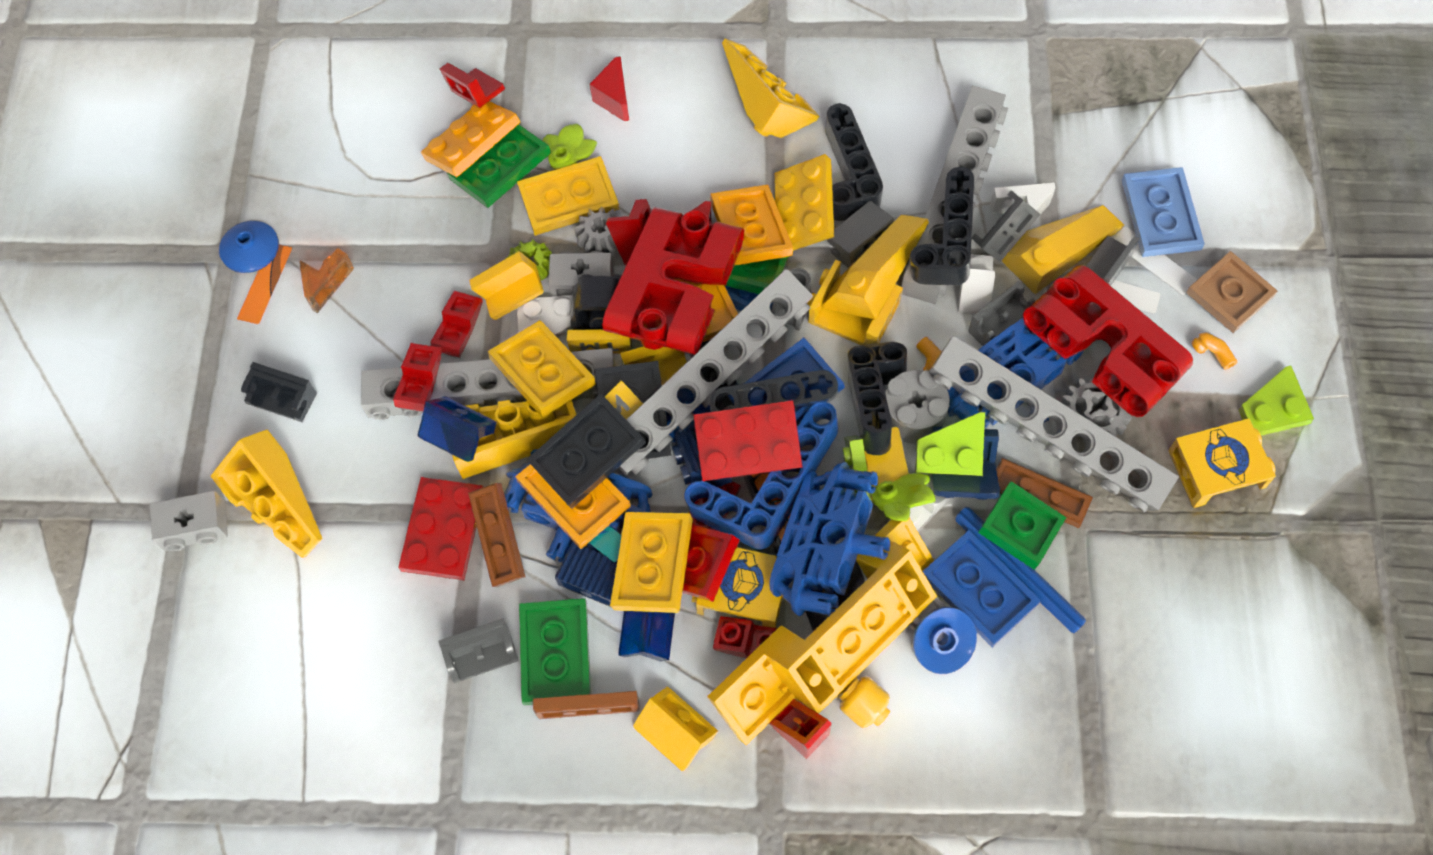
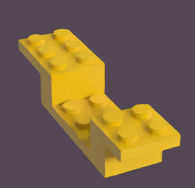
M910 517L905 522L890 520L875 535L877 537H888L890 540V551L883 550V552L888 553V557L885 560L877 557L857 555L856 561L867 577V580L805 640L781 625L707 696L743 744L747 745L794 698L819 714L937 597L923 573L934 562V559Z

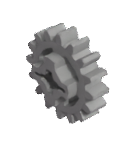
M1094 376L1090 377L1087 384L1081 378L1078 380L1076 387L1069 386L1066 392L1067 395H1064L1061 403L1075 412L1078 411L1080 415L1115 437L1117 434L1122 435L1127 428L1125 425L1129 424L1132 416L1091 382ZM1100 406H1102L1101 409H1099L1097 412L1095 411L1092 415H1090L1091 411H1094L1095 409H1098Z

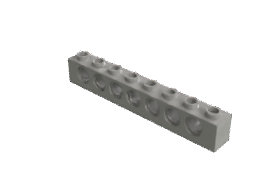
M972 85L925 216L929 223L916 246L921 244H938L935 241L943 242L946 177L951 169L966 167L971 170L974 175V195L979 196L984 178L979 177L981 171L987 172L992 158V154L988 153L989 147H996L1000 134L996 127L997 124H1004L1008 108L1003 106L1006 94ZM958 188L957 192L963 193V189ZM909 261L902 282V295L936 304L938 295H945L948 285H924L915 282L911 277ZM922 263V264H920V265L925 266V265H929V264H928V263Z
M788 269L784 270L627 419L637 432L646 435L648 444L645 448L638 449L618 467L625 475L631 470L636 475L650 462L646 456L654 448L658 452L665 448L673 440L669 434L677 426L682 430L694 420L692 412L702 404L705 408L708 407L712 394L724 382L730 386L742 374L739 370L740 366L747 360L753 364L765 352L762 346L769 339L775 343L788 330L785 324L792 317L798 321L811 308L807 303L813 295ZM770 303H781L785 309V314L783 316L772 314L769 308ZM751 323L759 325L762 329V337H751L747 333V325ZM726 345L736 346L740 352L739 358L736 360L728 359L724 355V347ZM706 366L712 367L717 373V379L713 382L703 380L700 375L701 368ZM682 388L691 390L694 395V401L690 404L681 403L677 398V391ZM658 410L667 411L671 417V423L665 427L658 426L654 422L653 414Z
M954 335L949 339L929 373L934 375L933 381L948 390L953 387L962 393L961 399L974 407H978L979 404L990 411L988 415L992 419L1004 425L1006 422H1009L1018 428L1016 433L1030 442L1036 439L1045 445L1044 451L1059 460L1064 457L1074 463L1072 468L1086 477L1093 475L1102 481L1100 483L1102 488L1115 495L1118 492L1130 498L1128 504L1141 512L1159 510L1179 478L1178 475ZM968 366L974 371L975 377L973 382H965L961 379L959 375L960 367ZM990 383H995L1002 389L1000 400H994L988 395L987 387ZM1017 401H1024L1028 404L1030 412L1027 417H1021L1016 413L1015 405ZM1046 418L1053 419L1057 424V432L1054 435L1046 433L1043 428ZM1075 435L1082 437L1085 442V448L1081 453L1076 452L1072 447L1071 441ZM1103 453H1107L1112 457L1113 465L1110 470H1105L1100 465V456ZM1132 470L1136 471L1141 478L1140 485L1137 488L1132 487L1128 482V475Z
M612 348L571 352L594 378V369L615 366ZM490 359L440 364L426 412L395 407L393 398L390 397L396 392L403 376L401 367L361 371V406L368 418L385 420L390 416L396 415L417 417L422 413L429 412L440 414L438 410L440 408L450 407L452 411L465 409V405L478 404L479 407L498 405V401L510 400L511 403L527 401ZM489 383H496L491 389H483ZM596 385L572 399V402L582 398L595 399L597 397ZM458 386H465L459 392H452Z

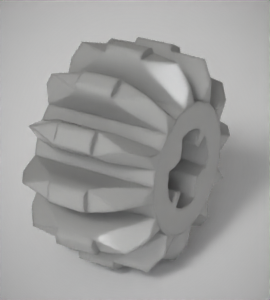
M601 206L598 213H594L589 209L588 217L580 216L575 234L578 238V246L580 249H585V253L602 251L604 253H611L613 257L614 249H617L606 225L608 218L617 217L613 209L605 213Z

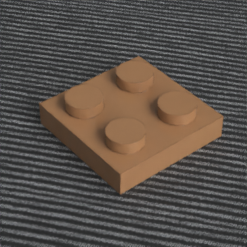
M1230 251L1194 282L1186 293L1234 333L1276 295L1278 290Z

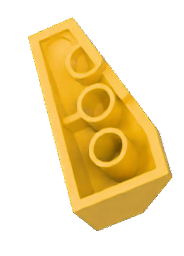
M726 38L723 40L722 45L746 114L755 124L754 129L758 133L766 137L770 134L782 138L818 120L820 116L799 94L793 96L788 90L784 89L787 83L782 78H778L769 71H766L768 66L745 45Z
M1104 205L1027 230L1002 259V262L1036 295L1099 247L1107 236L1112 237L1120 231L1124 224Z
M901 214L835 281L822 304L823 308L876 320L906 266L911 251L916 247L929 223L928 219Z
M268 429L239 439L210 477L236 507L241 505L252 513L251 518L258 524L264 522L273 529L274 536L301 558L306 557L323 538L287 453Z

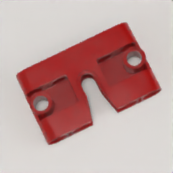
M654 207L605 311L603 330L641 340V344L651 350L668 347L696 355L715 313V309L711 308L714 295L699 287L674 279L707 285H726L743 245L744 228L717 221L710 223L708 216L699 210L689 211L683 216L679 212Z
M1083 265L1074 267L1063 278L1056 279L1050 289L1023 313L1025 325L1064 359L1087 349L1096 340H1103L1108 343L1111 351L1101 361L1091 382L1127 413L1135 417L1146 415L1193 365V357L1185 347L1090 268Z

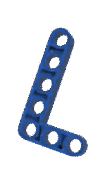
M828 402L813 404L797 427L800 449L806 445L814 446L810 451L801 450L803 468L770 472L752 503L744 501L707 482L695 481L686 488L684 493L685 501L692 517L720 532L734 535L740 542L752 548L765 549L769 547L792 512L805 475L808 472L817 470L838 434V420L834 406ZM819 420H829V422L826 424H817ZM788 472H798V475L793 478L784 477ZM700 498H708V501L702 505L695 504ZM774 498L782 499L781 503L777 505L768 504ZM727 512H737L731 519L723 518ZM758 525L766 526V529L760 533L751 532Z

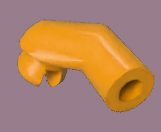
M1208 332L1200 333L1199 337L1192 340L1191 344L1197 353L1203 354L1209 349L1214 353L1224 370L1238 363L1224 340Z
M924 337L916 345V348L926 357L923 371L930 370L942 351L928 337Z

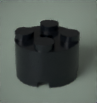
M584 274L578 278V283L574 286L570 324L573 330L603 329L605 311L622 275L593 276Z

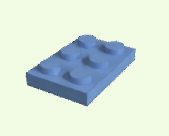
M1183 167L1123 175L1121 181L1135 234L1140 238L1138 245L1142 257L1200 251L1203 249L1205 243Z

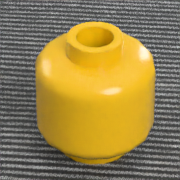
M863 676L859 679L856 677L838 695V698L841 699L840 710L861 728H866L873 723L879 726L890 713V710L887 708L890 699L888 692L868 676Z

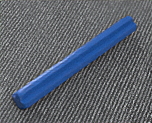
M965 507L957 514L956 522L966 532L970 530L1041 600L1040 603L1071 633L1077 632L1085 624L1086 619L1034 569L978 533L984 521L973 510Z

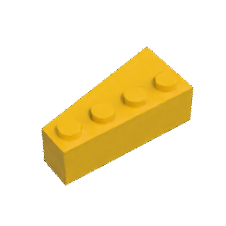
M510 400L498 401V405L479 407L478 404L465 405V409L452 411L450 407L438 409L453 460L462 479L531 456L530 452L539 449L577 415L572 400L543 418L528 401L511 403Z

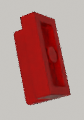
M446 63L439 68L451 92L478 108H481L505 90L502 82L477 68L469 73L450 63Z
M647 199L635 200L629 216L611 217L606 222L625 266L652 211Z

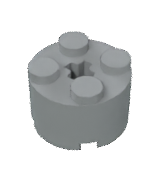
M912 370L901 373L891 379L885 394L891 415L892 428H899L901 439L910 444H916L917 439L931 434L934 426L943 427L948 412L949 393L947 389L933 381L934 375L929 373L930 370Z

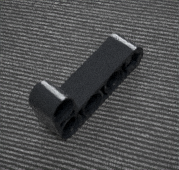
M834 104L829 107L826 113L825 132L845 181L832 185L833 218L836 221H845L869 201L880 207L883 182L853 111L846 104Z
M955 167L947 173L943 244H921L911 251V277L919 284L961 285L969 279L974 175L966 167ZM962 188L963 193L957 192V189ZM922 263H928L929 265L923 266V265H920V264H922Z
M898 342L859 345L851 348L848 352V383L860 438L863 439L864 451L871 455H883L891 448L892 420L883 385H888L891 379L907 372V348Z
M818 370L717 389L712 394L710 409L711 412L719 411L718 401L725 395H730L734 398L735 404L733 409L753 406L750 403V396L755 390H764L767 393V400L764 404L785 402L788 400L782 397V390L788 384H795L800 388L799 396L793 400L795 408L829 402L838 393V381L832 372ZM825 378L828 384L833 383V386L827 390L828 394L822 395L819 389L810 390L812 397L806 398V389L803 381L808 380L809 387L818 386L819 380Z

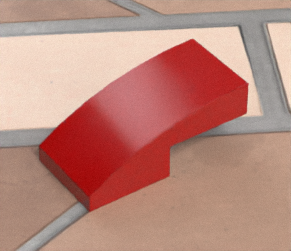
M453 291L442 310L443 321L430 341L431 346L441 347L442 353L460 358L479 316L483 303L482 298Z
M410 343L401 365L403 376L393 398L395 407L426 412L438 374L442 354L441 347Z

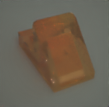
M338 248L323 261L319 271L305 262L299 261L304 297L311 309L318 314L354 269L347 253Z

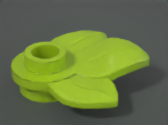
M576 123L562 128L559 135L547 134L542 140L550 147L551 154L547 157H549L550 166L555 170L576 164L578 160L588 158L597 146V141L584 139L583 129L581 125Z
M921 473L907 474L894 482H882L875 487V492L871 493L873 503L880 510L884 511L887 518L904 522L909 519L910 508L933 503L936 499L933 491L927 486L930 477Z

